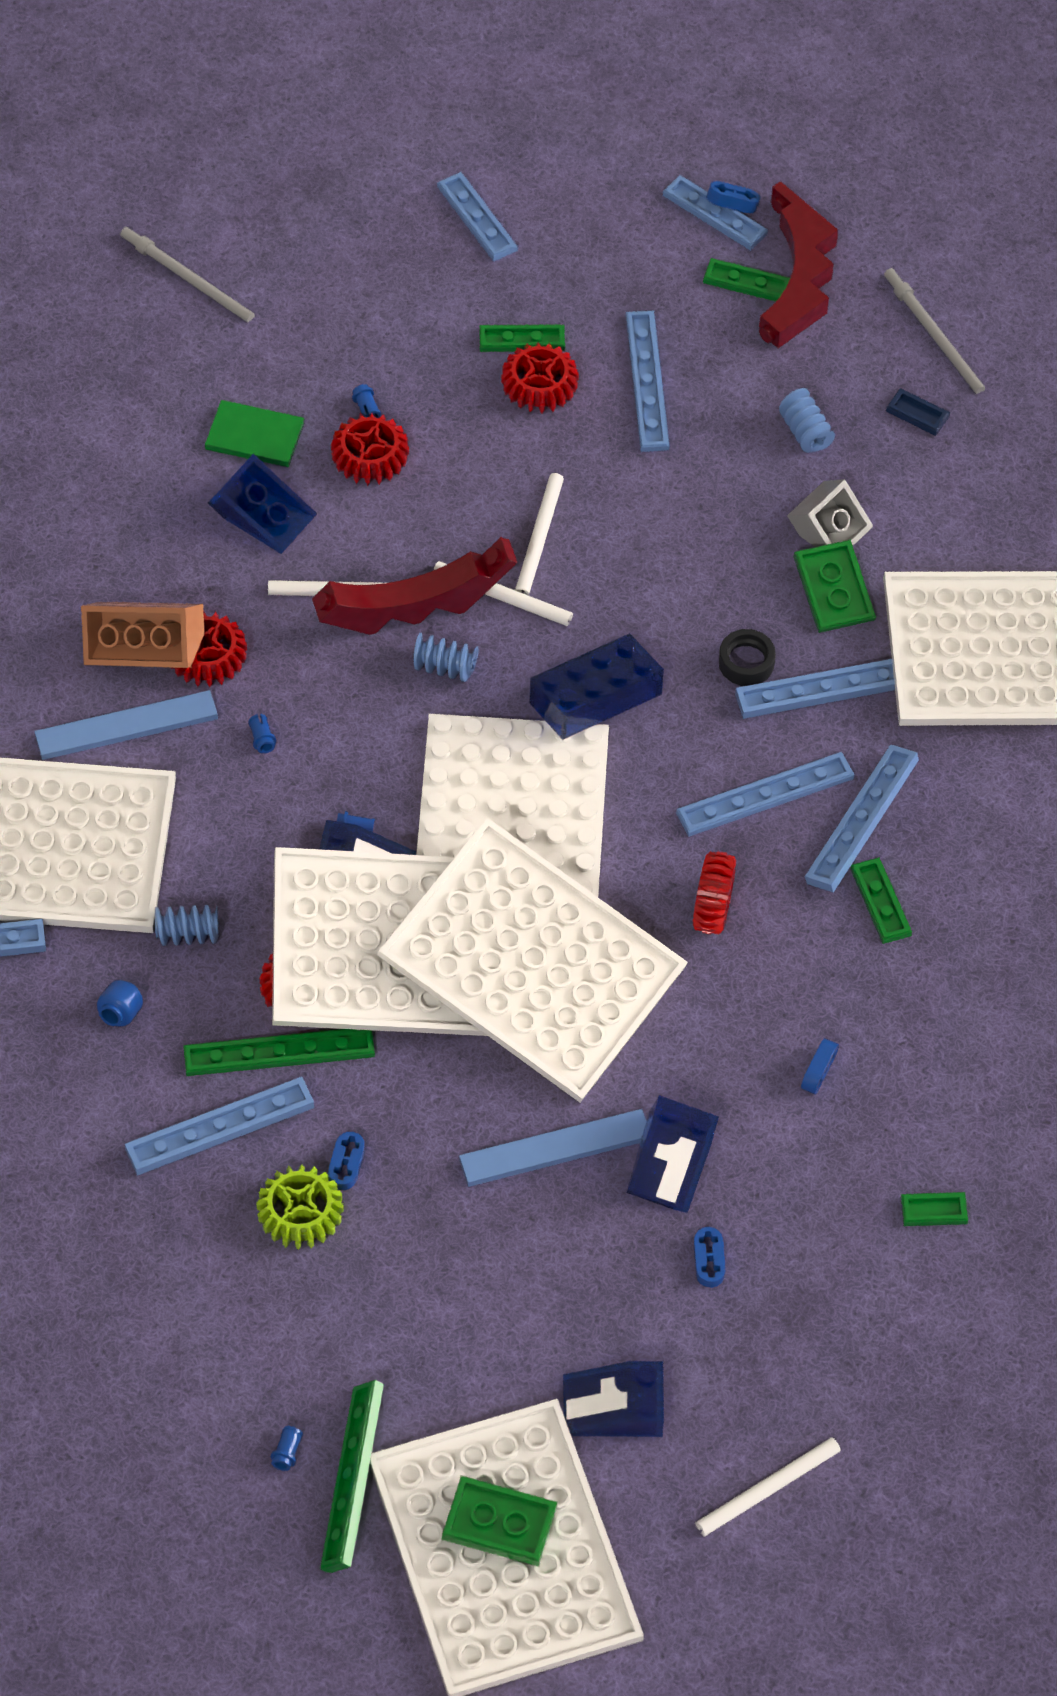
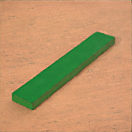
M338 1029L183 1045L186 1076L375 1057L372 1030Z
M377 1380L353 1387L320 1569L325 1572L333 1573L350 1568L352 1565L384 1384Z

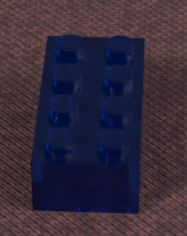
M629 633L531 677L529 703L560 738L564 740L662 695L664 669Z

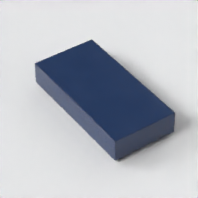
M901 388L886 407V412L934 436L938 434L950 417V412Z

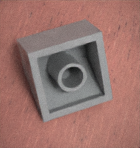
M845 479L823 481L787 515L799 536L815 547L851 540L853 546L873 527V524Z

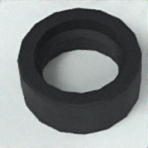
M740 629L731 632L723 639L719 649V669L730 682L740 686H749L763 683L771 676L775 665V647L771 639L764 633L753 629ZM750 646L763 653L764 663L755 668H742L730 661L729 655L735 648Z

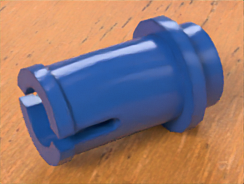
M366 384L355 387L352 391V400L358 404L362 415L369 417L371 413H375L376 418H379L381 412L373 398V389Z
M256 714L248 721L254 737L253 747L260 753H269L275 748L276 737L274 734H271L266 715L260 714L262 721L260 723L258 714Z
M345 811V814L338 813L335 831L341 832L343 836L345 833L372 838L375 819L348 815V811Z
M284 1426L277 1449L272 1451L270 1456L273 1467L289 1471L291 1466H295L297 1461L295 1454L303 1436L301 1430L293 1426Z

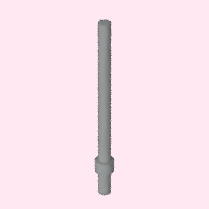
M128 227L122 229L120 236L133 244L135 249L144 256L148 254L247 323L255 317L253 312L157 248L155 243L146 236L141 237Z
M893 268L886 270L884 276L893 286L894 294L897 298L906 303L975 394L984 391L985 386L913 295L914 290L907 282H903Z

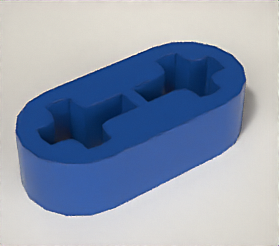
M720 181L711 182L706 195L707 200L714 205L744 213L756 212L760 201V195L757 192Z
M826 1038L822 1040L805 1073L801 1089L815 1095L817 1094L837 1055L838 1043Z
M355 1132L341 1134L335 1144L328 1175L329 1181L335 1180L338 1190L352 1188L358 1178L365 1144L363 1137ZM349 1142H354L355 1148L352 1149L350 1157H347L345 1146H348ZM343 1165H347L348 1176H345L344 1180H339L338 1174H340Z
M704 1227L698 1230L694 1237L696 1278L701 1285L712 1288L720 1285L724 1280V1244L722 1234L717 1229ZM705 1237H710L711 1242H715L712 1245V1253H706V1245L703 1243ZM709 1261L713 1262V1270L717 1271L714 1277H708V1273L705 1272L707 1262Z

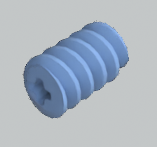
M797 389L782 400L779 412L804 452L820 451L827 448L833 442L835 433L830 431L831 426L828 422H825L826 418L820 413L819 407L815 405L813 397H810L808 389Z
M420 632L413 652L414 669L420 671L425 665L426 672L431 674L437 668V674L441 677L448 670L450 679H455L460 674V680L466 682L475 669L479 648L476 646L471 654L468 650V644L465 643L459 651L457 650L456 641H453L450 647L447 648L445 638H442L438 645H435L434 635H430L428 640L423 642L422 632Z
M192 905L190 914H186L184 907L180 906L177 915H174L170 906L167 907L165 916H162L159 907H155L156 939L159 937L162 946H166L171 937L174 944L179 945L182 936H184L187 945H191L194 936L197 937L200 944H204L207 935H209L212 944H216L219 937L218 906H216L215 913H211L209 906L205 905L202 914H199L196 905Z

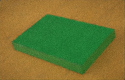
M221 400L205 443V450L289 468L304 426V418Z
M851 540L794 552L793 557L819 633L875 621L874 609Z
M461 1476L442 1533V1540L539 1567L558 1502Z

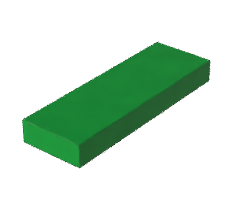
M711 258L703 278V283L776 302L786 289L790 278Z
M479 325L480 352H515L516 348L524 350L526 343L531 347H535L537 342L545 347L550 342L552 349L560 346L561 350L565 351L564 325Z
M880 857L851 865L850 870L882 944L912 936V930Z

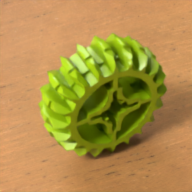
M302 1164L299 1167V1171H293L290 1166L287 1167L286 1174L284 1175L276 1171L274 1174L275 1180L267 1178L265 1188H260L259 1200L256 1202V1207L259 1211L258 1221L263 1223V1231L265 1234L271 1233V1239L274 1242L283 1237L282 1242L285 1248L291 1243V1240L295 1241V1247L298 1250L302 1246L301 1241H307V1245L311 1249L314 1246V1238H317L318 1241L324 1244L326 1234L333 1235L335 1233L334 1225H340V1214L344 1212V1205L341 1202L342 1193L340 1190H337V1183L335 1180L329 1181V1175L326 1172L318 1175L315 1166L309 1172L305 1171V1167ZM318 1195L326 1203L323 1213L318 1211L315 1205ZM278 1199L283 1202V1207H285L282 1218L274 1210Z

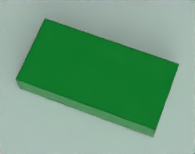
M965 1192L901 1194L903 1226L968 1224Z

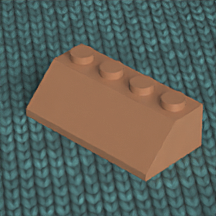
M96 602L81 606L84 665L190 668L204 636L203 604Z

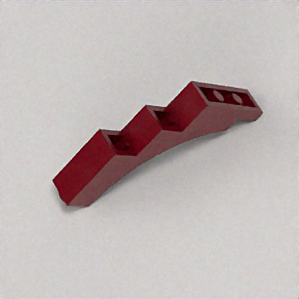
M781 181L772 187L771 204L773 209L780 214L779 227L790 247L793 271L786 289L779 299L760 316L759 324L761 338L766 343H772L777 348L783 346L827 314L829 297L819 288L832 280L834 263L824 255L837 246L838 229Z
M500 537L483 554L470 551L443 567L416 577L371 585L343 584L329 581L312 598L319 622L372 635L376 634L390 619L414 625L419 624L436 608L456 614L465 613L518 562L510 540Z

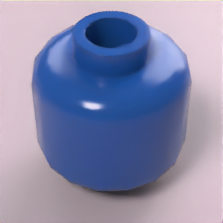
M123 980L113 981L98 998L97 1010L99 1016L110 1026H126L133 1021L141 1010L143 997L134 984Z

